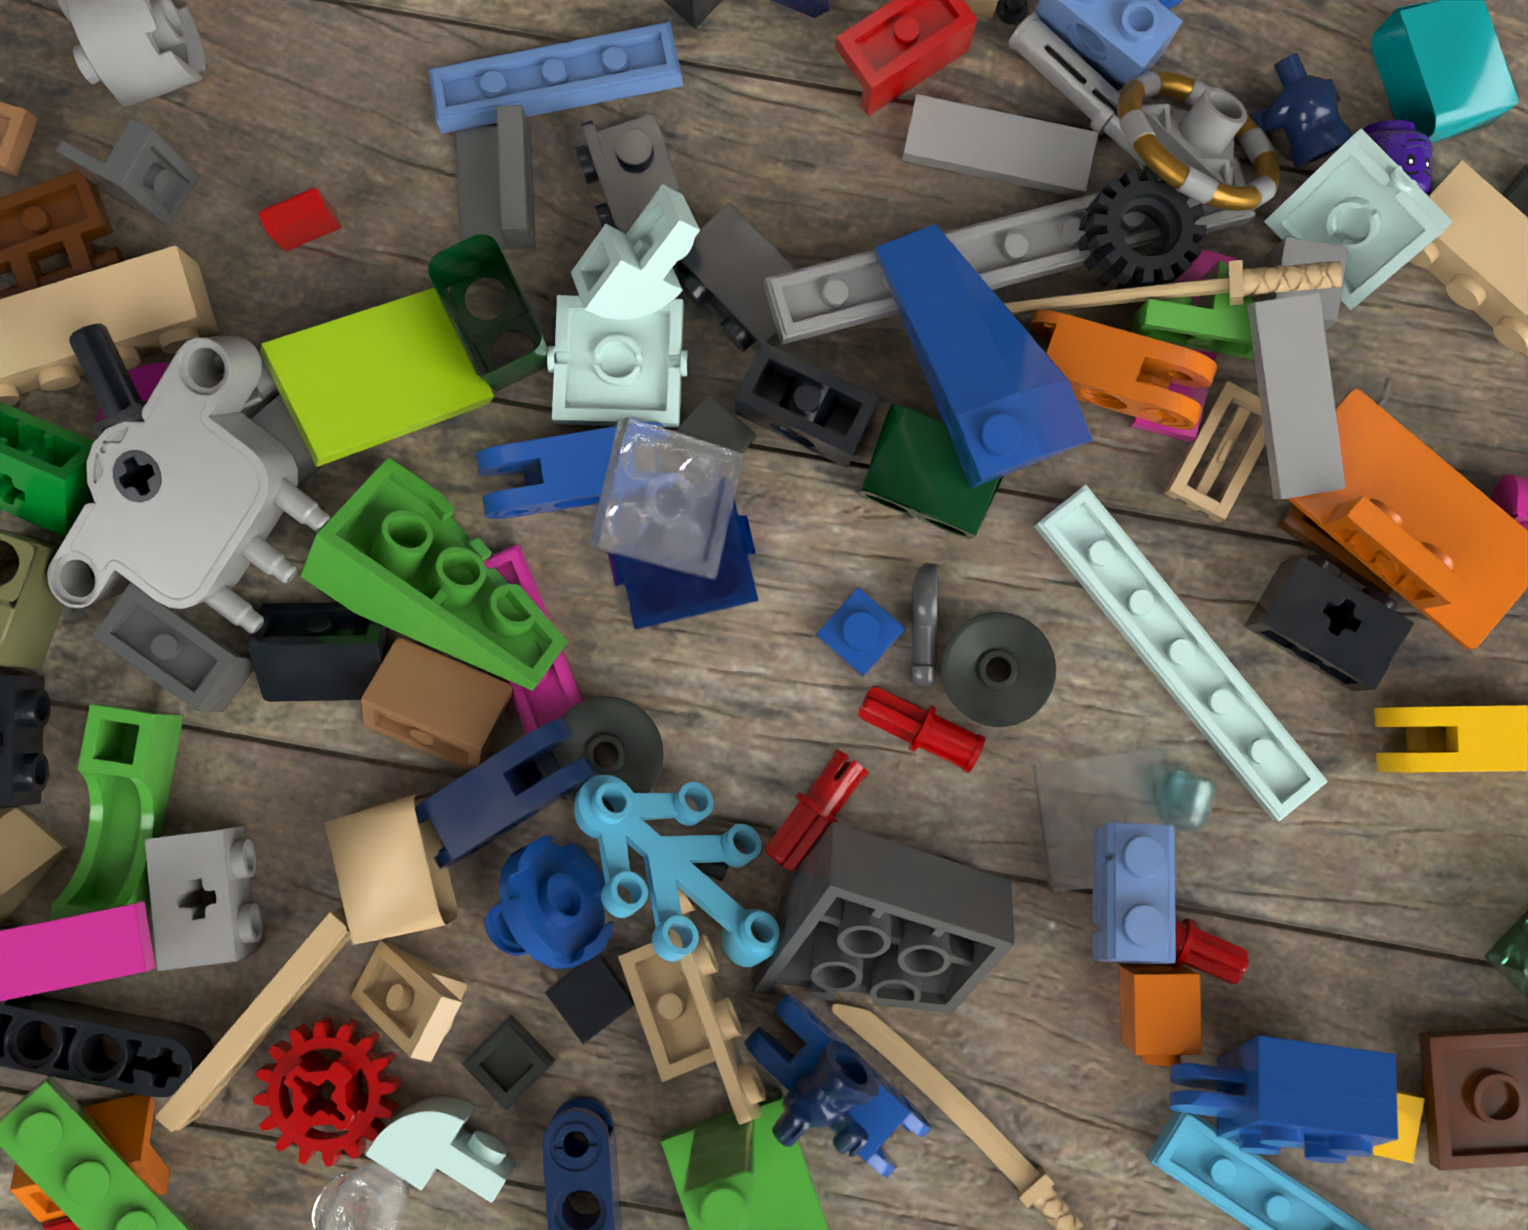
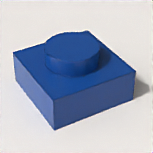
M857 587L815 636L863 677L902 634L905 628Z

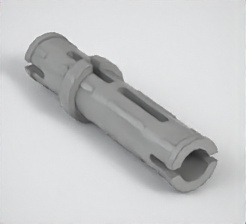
M1036 13L1028 16L1012 34L1008 41V46L1013 50L1015 49L1048 79L1056 89L1061 91L1092 120L1089 127L1094 132H1098L1099 136L1105 132L1138 162V166L1142 169L1146 168L1147 165L1133 151L1120 127L1118 98L1122 89L1117 91L1084 61L1077 52L1072 50L1048 28Z

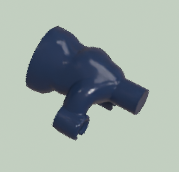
M1298 53L1292 54L1274 65L1283 89L1269 108L1260 109L1249 116L1263 130L1265 135L1280 128L1285 130L1291 145V160L1294 169H1298L1337 151L1353 134L1340 117L1336 103L1341 98L1332 79L1326 80L1321 77L1307 75Z
M835 1040L829 1042L821 1050L815 1065L810 1070L799 1075L793 1089L784 1096L782 1103L784 1113L776 1120L772 1128L775 1138L782 1145L791 1147L809 1128H824L828 1126L836 1133L833 1138L835 1149L840 1154H845L848 1151L849 1156L853 1157L866 1144L869 1137L866 1130L854 1120L849 1110L854 1105H866L879 1093L877 1079L867 1062L847 1044Z

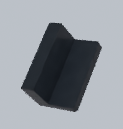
M339 602L261 604L258 614L263 617L264 624L256 633H251L247 647L261 694L265 701L361 700L384 660V650L390 628L353 613Z

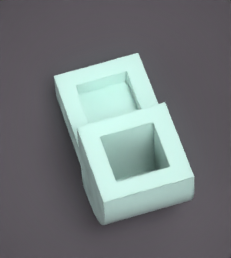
M662 184L626 234L607 224L604 225L571 271L585 310L608 319H635L662 309L681 293L682 287L672 267L678 260L683 259L688 254L696 235L700 231L683 194Z
M447 1096L426 1098L405 1108L377 1136L366 1153L367 1157L421 1191L436 1170L439 1169L491 1203H493L516 1164L514 1160L506 1156L507 1148L493 1136L482 1131H475L471 1134L463 1129V1126L476 1107L474 1104Z

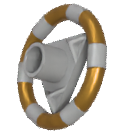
M1146 71L1125 83L1118 98L1120 127L1133 151L1138 154L1152 171L1174 187L1175 190L1204 205L1207 204L1233 211L1257 209L1274 197L1280 178L1276 152L1263 130L1247 114L1246 109L1237 98L1225 90L1211 87L1196 78L1193 79L1181 74L1165 71ZM1154 95H1164L1180 99L1182 102L1192 106L1190 111L1173 109L1169 103L1146 105L1142 104V102ZM1234 136L1240 142L1255 168L1256 179L1245 186H1233Z

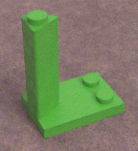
M784 1093L759 1102L762 1117L739 1125L734 1110L662 1135L661 1144L690 1230H830L799 1139L793 1146L786 1147L773 1134L772 1128L776 1120L784 1113L782 1105Z

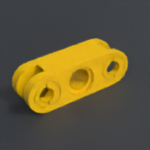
M1528 705L1374 708V727L1406 728L1407 751L1377 752L1376 772L1528 771Z

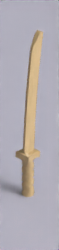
M1243 260L1229 261V277L1087 292L1004 303V305L1014 316L1034 314L1037 310L1061 311L1143 302L1148 299L1163 300L1229 293L1230 306L1243 305L1244 296L1251 295L1252 293L1257 295L1272 293L1273 291L1274 293L1289 292V290L1304 291L1313 290L1314 288L1341 287L1342 266L1341 260L1332 263L1327 261L1310 265L1305 263L1295 264L1294 266L1290 265L1289 267L1288 265L1274 266L1273 268H1252L1251 270L1243 269Z
M839 1002L832 1005L833 1014L891 1062L971 1138L1016 1186L1015 1191L1027 1208L1033 1204L1038 1211H1041L1044 1219L1055 1230H1088L1084 1228L1081 1220L1071 1213V1209L1062 1198L1059 1199L1056 1191L1052 1188L1054 1182L1043 1167L1040 1166L1036 1169L981 1111L902 1037L869 1009Z

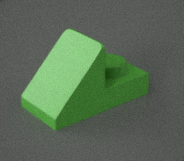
M1218 261L1204 275L1203 279L1229 277V267L1223 261ZM1229 293L1200 296L1198 307L1194 306V300L1190 297L1163 300L1148 299L1133 314L1131 332L1188 349L1254 360L1247 305L1254 302L1249 295L1244 296L1243 305L1230 306Z

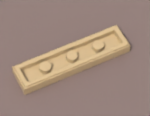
M343 907L328 913L154 1117L171 1133L175 1130L178 1132L203 1113L351 939Z

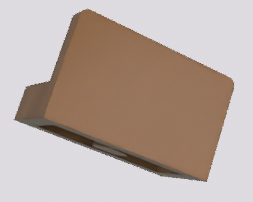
M398 638L394 641L361 698L363 725L471 771L488 760L490 756L492 732L512 696V686L509 683L413 642Z

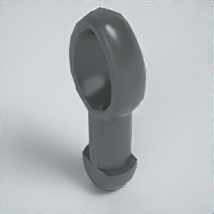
M928 562L917 571L912 587V683L920 688H928L935 684L937 667L939 566L936 563Z

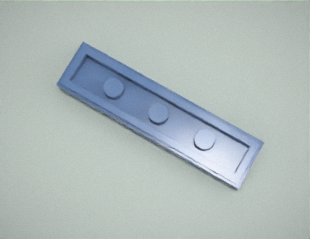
M670 21L428 69L436 122L441 134L497 123V106L522 105L526 117L683 87Z

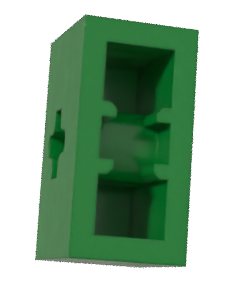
M0 402V510L66 537L85 504L95 502L87 484L86 465L94 441Z

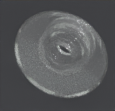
M377 1162L365 1164L353 1172L342 1173L333 1178L320 1192L312 1212L314 1230H400L409 1201V1184Z

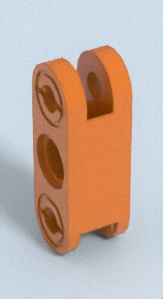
M1037 310L1034 312L1029 326L1035 333L1048 339V342H1050L1046 354L1069 380L1076 400L1171 428L1191 430L1197 426L1202 412L1201 405L1183 394L1168 390L1170 382L1191 388H1209L1218 368L1216 362L1211 358L1182 346L1052 310Z

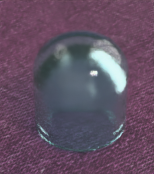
M1171 769L1170 772H1166L1157 805V813L1160 820L1165 825L1174 826V830L1179 832L1191 833L1201 830L1209 820L1217 790L1215 781L1179 770Z

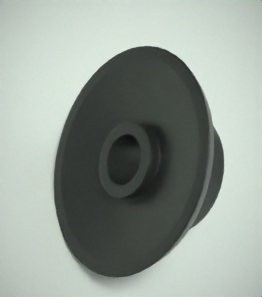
M990 612L971 618L952 634L943 652L941 677L947 696L964 716L985 726L1008 727L1030 719L1046 704L1055 684L1056 661L1048 639L1033 623L1015 614ZM992 658L1000 659L1006 666V676L1000 682L992 681L987 676L986 665Z
M602 696L582 701L562 716L572 730L573 736L552 750L561 768L583 757H587L596 772L595 776L611 775L624 781L633 793H649L662 769L663 744L658 728L644 710L625 699ZM606 741L613 743L618 750V759L612 766L600 764L596 757L598 746ZM580 787L565 795V797L575 804V797ZM602 798L606 809L615 812L613 806Z

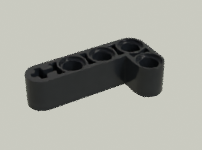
M6 926V927L0 928V930H5V929H10V928H15V927H20V926ZM36 994L0 1001L1 1067L151 1097H170L176 1093L214 1048L210 1037L203 1030L191 1025ZM42 1022L47 1023L54 1031L55 1046L53 1049L49 1048L42 1041L40 1035ZM105 1034L113 1037L118 1043L120 1049L118 1062L109 1059L103 1050ZM169 1050H173L172 1058L160 1056ZM177 1064L182 1065V1070L179 1072L176 1071Z

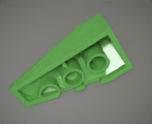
M388 457L316 534L300 577L355 614L534 691L568 641L520 585L509 584L496 568L488 569L485 566L484 561L490 558L492 552L479 537L471 540L453 519L452 514L455 509L442 493Z

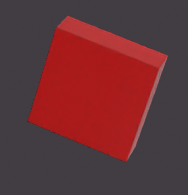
M314 187L264 208L258 213L266 233L285 252L342 228L334 208L322 193Z

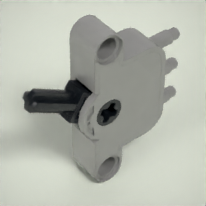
M102 323L79 328L72 333L69 343L106 418L90 425L97 439L93 442L86 462L87 484L95 502L85 504L50 562L47 578L52 594L60 603L68 607L82 608L121 595L131 582L155 601L169 608L185 609L205 602L235 626L239 625L249 633H256L264 624L263 617L253 610L250 603L231 589L239 582L250 563L254 564L265 574L274 576L282 583H288L294 578L297 573L296 566L286 560L283 553L266 541V538L284 511L299 523L308 525L315 532H319L330 520V516L319 508L317 502L297 488L298 468L288 449L241 413L262 375V359L258 350L250 341L240 336L199 337L189 340L177 351L149 400L142 401L107 327ZM217 353L222 357L225 365V374L222 381L214 369V359ZM89 566L94 572L95 581L91 577Z

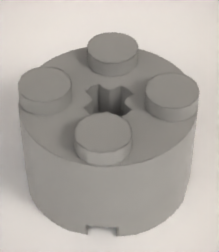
M57 0L63 13L72 23L80 42L79 45L74 46L73 54L81 73L91 84L102 81L122 106H134L203 79L198 73L206 70L205 53L197 27L187 6L176 9L171 0Z

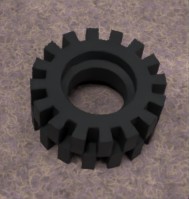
M1146 168L1139 177L1137 169L1125 172L1119 180L1116 177L1099 193L1085 210L1088 213L1080 221L1078 230L1085 231L1086 233L1078 240L1079 252L1090 250L1091 255L1083 262L1088 272L1096 266L1102 269L1103 273L1096 281L1104 287L1112 280L1118 282L1116 289L1172 283L1192 266L1191 263L1200 256L1204 247L1197 243L1206 236L1207 225H1195V222L1205 214L1202 204L1200 203L1190 208L1186 202L1190 197L1181 192L1178 193L1163 179L1160 182L1157 181V174L1150 168ZM1138 211L1149 216L1157 224L1163 239L1157 253L1151 255L1140 254L1125 242L1120 231V223L1125 214Z

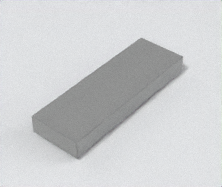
M916 94L902 161L1080 198L1084 196L1087 190L1098 132Z
M1320 292L1248 304L1247 309L1273 499H1287L1346 489Z

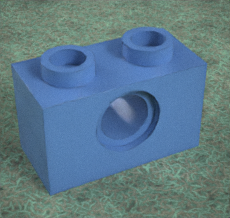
M1039 0L1035 11L1040 17L1039 19L1072 50L1077 52L1084 61L1117 91L1122 89L1129 79L1149 71L1164 54L1183 20L1158 0Z

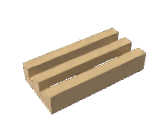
M1228 380L1223 383L1199 425L1196 439L1190 442L1163 494L1173 499L1179 498L1187 502L1186 506L1195 511H1204L1209 514L1208 518L1218 523L1226 520L1266 444L1260 397ZM1230 402L1238 404L1195 488L1188 486L1187 483ZM1253 412L1261 417L1217 500H1214L1207 495L1250 413Z

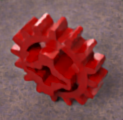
M323 1017L317 1021L313 1033L303 1023L289 1032L291 1043L280 1040L268 1050L271 1057L277 1063H267L257 1070L256 1077L268 1083L269 1088L254 1096L253 1104L269 1106L271 1112L259 1124L260 1129L265 1131L275 1127L279 1128L282 1135L275 1146V1149L279 1152L289 1147L292 1143L300 1146L298 1163L305 1165L317 1151H321L325 1166H333L341 1158L343 1148L353 1160L358 1158L367 1149L365 1138L374 1142L377 1136L386 1128L380 1119H391L398 1111L399 1104L392 1099L386 1098V1094L395 1091L402 1084V1077L386 1076L384 1069L396 1056L393 1051L380 1055L376 1054L373 1048L380 1036L376 1031L367 1035L362 1040L356 1037L357 1020H348L341 1026L338 1032L334 1031L331 1017ZM333 1049L343 1052V1054L337 1058L325 1059L318 1052L311 1054L309 1051ZM361 1071L364 1072L368 1083L369 1096L363 1092ZM326 1080L332 1082L336 1087L330 1101L324 1099L320 1094L324 1090V1082ZM288 1087L292 1090L293 1107L290 1102ZM332 1124L339 1131L324 1132L314 1129V1126Z

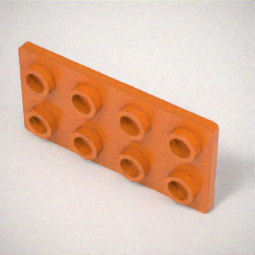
M1353 389L1335 407L1346 489L1287 499L1465 650L1476 649L1528 588V530L1360 389Z

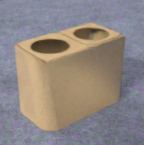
M429 792L411 795L324 823L339 881L338 886L352 945L445 926L457 919V904L448 867L440 870L434 860V857L439 854L438 850L443 848L441 838L431 820L418 824L415 807L429 797L414 800V798Z

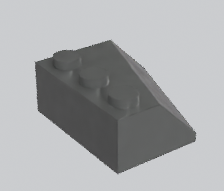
M833 822L781 896L774 917L780 931L779 944L772 956L759 963L753 981L752 992L775 995L776 984L810 987V998L834 1001L836 992L851 991L870 993V997L876 1005L953 1013L1015 944L1011 880Z

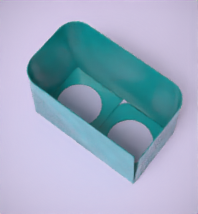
M1430 0L1397 7L1372 36V54L1395 120L1415 123L1416 131L1426 134L1432 144L1488 127L1519 102L1518 93L1504 53L1500 48L1485 0Z

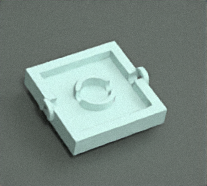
M1361 128L1264 222L1281 240L1285 237H1292L1345 247L1348 250L1341 301L1352 310L1441 235L1453 221L1417 185L1416 181L1411 179L1403 171V168L1397 165Z
M557 295L555 346H548L547 354L548 371L554 372L552 421L554 424L620 426L655 422L662 424L663 428H678L680 426L682 376L687 377L688 350H683V299H674L662 309L644 317L616 320L604 318L585 310L580 296ZM555 354H556V363H554V355H555Z

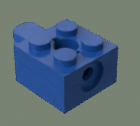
M1257 1036L1217 1058V1066L1196 1063H1178L1170 1066V1082L1185 1087L1214 1090L1217 1093L1191 1090L1170 1092L1169 1108L1176 1112L1217 1117V1137L1239 1140V1150L1243 1152L1277 1155L1281 1153L1280 1147H1295L1305 1149L1306 1160L1339 1164L1346 1163L1347 1156H1372L1373 1146L1399 1139L1394 1053Z

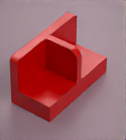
M892 0L836 37V50L863 87L860 106L867 116L877 112L968 51L977 18L964 0Z

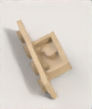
M677 887L682 916L691 920L689 912L696 910V903ZM669 929L670 941L676 947L681 948V937L676 931ZM705 934L699 936L696 948L682 959L674 962L662 959L655 952L652 943L618 956L661 1081L672 1080L716 1062L739 1125L762 1117L758 1103L766 1099L763 1083L752 1061L743 1063L735 1041V1037L742 1035L741 1024L731 1000L728 997L723 999L719 997L711 975L719 971V966Z

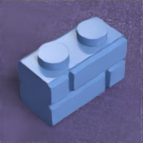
M1115 822L1105 823L1101 827L1093 829V923L1098 925V930L1093 932L1092 961L1144 964L1176 963L1174 826Z

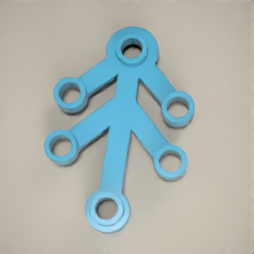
M597 775L587 780L579 788L575 797L574 816L580 829L588 836L598 839L605 879V885L601 892L602 903L605 909L613 916L625 918L640 909L647 901L648 889L645 881L638 874L630 871L627 844H629L644 858L656 927L652 934V944L655 952L662 959L671 962L682 959L696 948L699 940L698 931L694 923L687 917L682 916L677 887L723 926L721 943L725 954L732 962L742 967H753L774 954L778 947L780 936L776 920L770 914L758 909L745 910L692 864L725 862L734 868L743 867L755 859L761 851V839L758 833L749 825L736 824L722 835L660 836L643 821L675 818L679 823L686 826L698 824L712 812L714 806L713 796L706 786L698 782H688L675 793H633L629 786L619 778L611 775ZM685 796L695 801L698 812L688 807ZM602 798L613 806L615 813L606 809ZM733 838L741 841L745 848V854L736 849ZM618 885L625 887L630 892L632 897L631 904L624 902L619 897L617 892ZM751 927L758 933L761 942L754 938ZM669 929L676 931L681 937V948L676 947L670 941L668 936Z

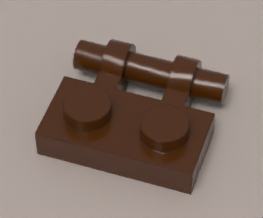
M71 171L0 198V275L13 271L17 282L16 285L0 290V299L126 261L118 247L95 254L91 241L113 233V229L97 186L79 171ZM66 250L71 264L42 274L38 261Z

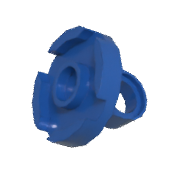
M543 836L511 853L501 870L500 900L487 913L485 928L490 940L498 949L507 954L515 956L529 954L534 960L553 969L573 968L602 952L613 933V921L604 925L605 913L601 892L605 885V880L596 863L581 847L572 842L561 847L551 842L552 836Z

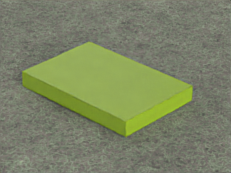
M435 288L261 343L259 352L316 467L488 405L494 397L489 384L476 374Z

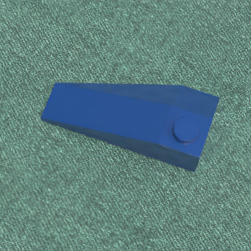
M936 224L875 247L874 251L939 413L947 427L970 489L1093 440L1069 380Z

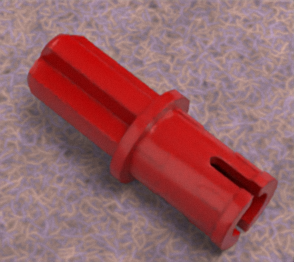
M878 685L871 686L859 707L858 716L860 719L908 742V750L915 752L919 747L961 768L966 773H969L974 767L986 740L985 736L977 735L935 714V706L930 704L925 709Z
M839 749L833 752L832 758L804 795L800 792L796 794L795 799L799 801L766 846L765 852L768 856L789 871H794L800 866L829 825L833 822L839 823L835 819L836 815L863 778H866L869 774L857 761L853 760L851 763L848 759L849 756Z
M1186 918L1182 922L1175 919L1176 963L1168 964L1175 968L1184 964L1229 984H1238L1248 968L1247 950L1197 929L1196 921Z

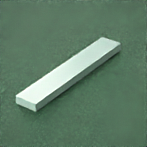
M1084 485L1034 525L1043 539L1271 820L1281 821L1328 782L1087 485Z

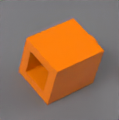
M1119 965L1121 1043L1135 1055H1141V1062L1150 1065L1171 1066L1181 1063V1055H1202L1200 974L1184 965L1178 968L1171 965Z

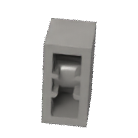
M244 826L145 839L157 971L235 962L256 953V942H259L262 937L263 920L258 904L252 903L250 878L254 876L256 871V853L252 841L245 838ZM201 889L207 891L215 890L216 903L202 901L200 896Z

